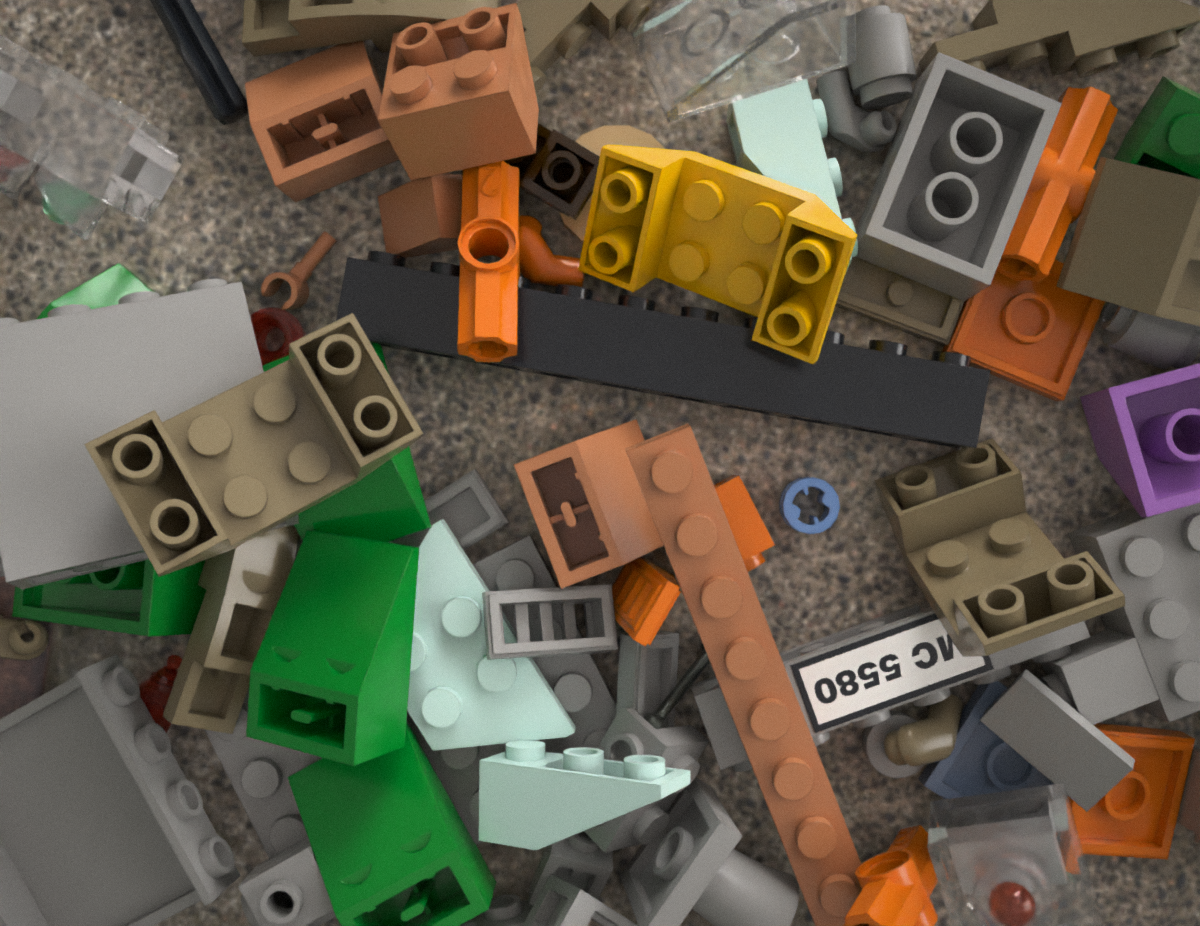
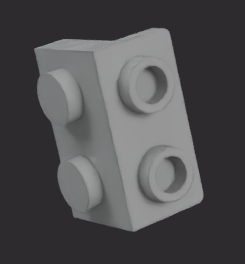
M621 708L599 744L598 749L604 751V759L624 762L625 757L631 755L665 758V767L690 770L691 784L699 772L700 764L697 761L709 740L692 725L655 729L633 708ZM688 786L656 802L599 824L584 832L604 853L639 844L647 845L664 831L669 821L667 811L678 793Z

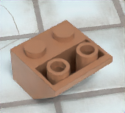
M516 3L497 8L480 7L471 10L461 17L432 24L425 22L416 23L408 26L403 31L393 33L378 122L411 181L536 154L539 108L521 14Z
M365 41L338 44L245 83L250 125L275 186L295 203L399 160L378 122L383 85Z
M637 419L514 464L561 589L620 567L663 546L625 450L627 447L645 441Z

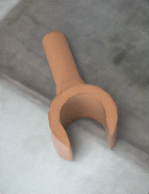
M324 231L301 261L297 262L289 273L275 272L269 274L262 283L261 294L264 297L273 296L286 280L291 287V296L283 304L281 310H294L302 307L309 297V287L306 281L336 243V240Z

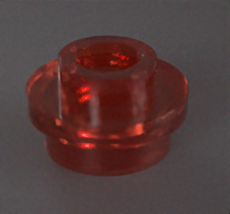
M268 307L260 309L250 316L262 366L288 356L289 344L305 336L300 321L286 310ZM280 329L284 334V343L280 349L270 351L265 343L266 336L271 330Z

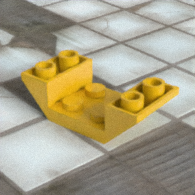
M607 144L601 148L578 270L631 292H635L653 279L659 278L758 318L752 336L753 341L814 364L819 358L857 234L813 193L695 151Z

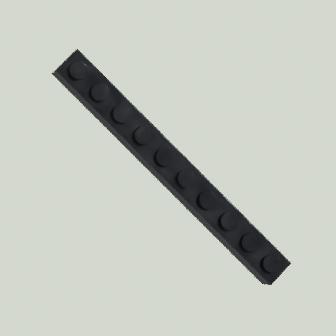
M368 251L367 260L347 257L336 321L353 313L369 341L381 344L382 347L958 449L977 448L990 370L970 367L971 357L967 355L933 351L931 360L907 356V345L883 340H870L868 349L843 345L844 334L827 330L819 358L814 364H810L753 341L752 336L758 318H744L743 327L718 323L719 313L709 309L683 306L681 307L680 316L656 312L655 301L636 296L619 295L617 305L592 300L594 291L574 285L556 284L555 294L531 290V280L520 276L518 281L517 355L504 358L501 362H476L473 358L459 355L457 351L460 266L443 262H431L429 271L405 267V257L381 251Z

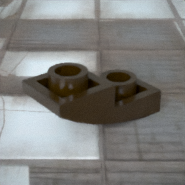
M538 123L536 154L504 161L511 166L519 168V189L576 220L593 193L600 156L557 130L553 129L551 131Z

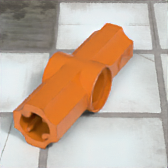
M1089 86L1086 88L1068 87L1059 97L1058 102L1062 103L998 264L997 270L999 273L1016 281L1026 280L1040 283L1048 276L1069 225L1082 212L1096 171L1093 168L1118 112V109L1110 101L1111 95Z
M505 161L463 169L461 231L457 241L460 261L457 351L459 355L473 358L476 362H501L504 358L517 355L518 281L520 277V171L518 167L511 166ZM488 255L501 258L498 262L489 264L479 262L477 259Z
M921 825L904 828L899 831L887 852L878 854L863 862L855 871L862 891L845 916L843 926H934L938 920V915L930 896L950 858L943 838L930 834Z

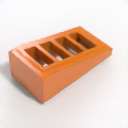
M639 557L624 565L612 586L615 620L634 641L645 647L647 644L650 645L681 593L680 586L674 575L645 558Z

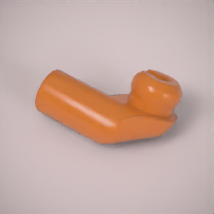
M529 215L519 216L520 273L523 277L530 279L531 283L549 286L567 284L583 287L585 273L578 270L580 258L553 254L542 237L541 230L543 226L539 220Z

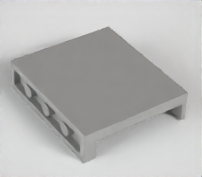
M206 279L189 285L187 292L160 296L159 293L152 291L135 292L121 297L117 305L91 309L89 306L82 304L65 305L50 310L47 318L19 322L14 318H0V557L6 583L20 589H26L149 559L84 444L153 410L156 411L160 420L164 422L264 372L242 281L227 284V281L223 279ZM296 515L270 530L299 524V516Z
M117 654L81 669L75 673V677L0 719V926H155L200 901L203 902L204 906L212 903L241 876L234 864V855L229 844L222 837L218 836L203 809V801L199 790L191 781L186 779L171 752V742L167 733L153 720L140 696V688L135 676L123 666Z

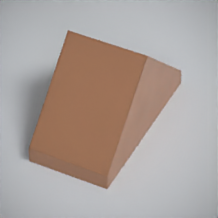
M444 173L421 178L378 196L387 253L407 258L458 250L457 241L461 231L462 175Z

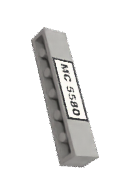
M925 600L779 654L815 746H818L830 739L829 731L851 723H853L855 728L877 725L891 716L890 709L912 701L914 706H927L938 703L951 695L949 688L973 680V683L976 685L999 681L1011 674L1009 666L1033 658L1035 663H1044L1063 658L1072 652L1070 644L1090 638L1085 621L987 656L963 657L930 604ZM716 676L692 684L691 690L720 770L733 766L736 772L751 770L752 766Z

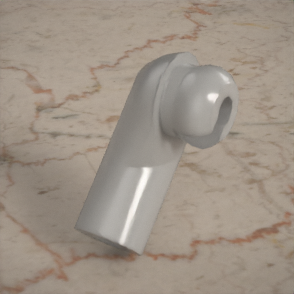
M834 71L816 80L819 96L823 101L826 111L828 131L834 138L865 153L880 151L895 138L897 132L896 121L888 111L870 112L855 105L847 71Z

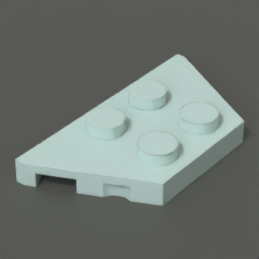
M439 520L431 526L432 528L429 529L419 546L407 711L433 751L505 744L517 740L564 738L573 734L576 729L575 724L532 657L487 660L482 593L489 591L445 520ZM503 613L505 644L517 643L516 632Z

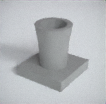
M697 777L676 796L667 811L669 821L664 831L653 842L641 845L620 875L638 926H680L691 909L713 926H790L799 901V884L794 876L762 864L734 849L742 838L740 831L712 787Z

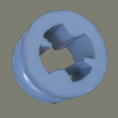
M814 477L797 478L788 483L781 492L778 503L780 515L784 522L792 529L806 534H817L830 528L836 521L840 509L839 497L834 488L826 481ZM808 487H813L819 491L817 502L825 507L824 512L819 519L816 516L810 515V523H802L798 520L801 509L793 504V500L799 491L803 495H808Z

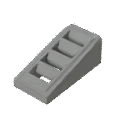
M612 584L574 586L562 589L557 587L486 591L482 593L487 660L599 654L618 649ZM574 604L584 605L586 638L577 639ZM538 605L541 641L530 642L528 606ZM551 605H561L564 640H554ZM502 606H514L517 643L505 644Z

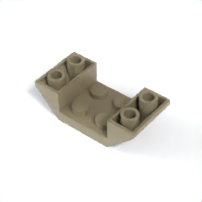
M1100 157L1056 286L1149 315L1200 326V179Z
M351 313L290 343L289 360L164 422L160 420L156 411L153 410L84 445L158 576L161 577L230 551L354 485L423 436V432L355 315Z
M993 438L977 443V448H961L958 451L919 465L906 467L897 473L874 480L877 493L909 573L963 657L987 656L1125 606V595L1088 551L1064 559L1029 516L1025 507L1021 471Z

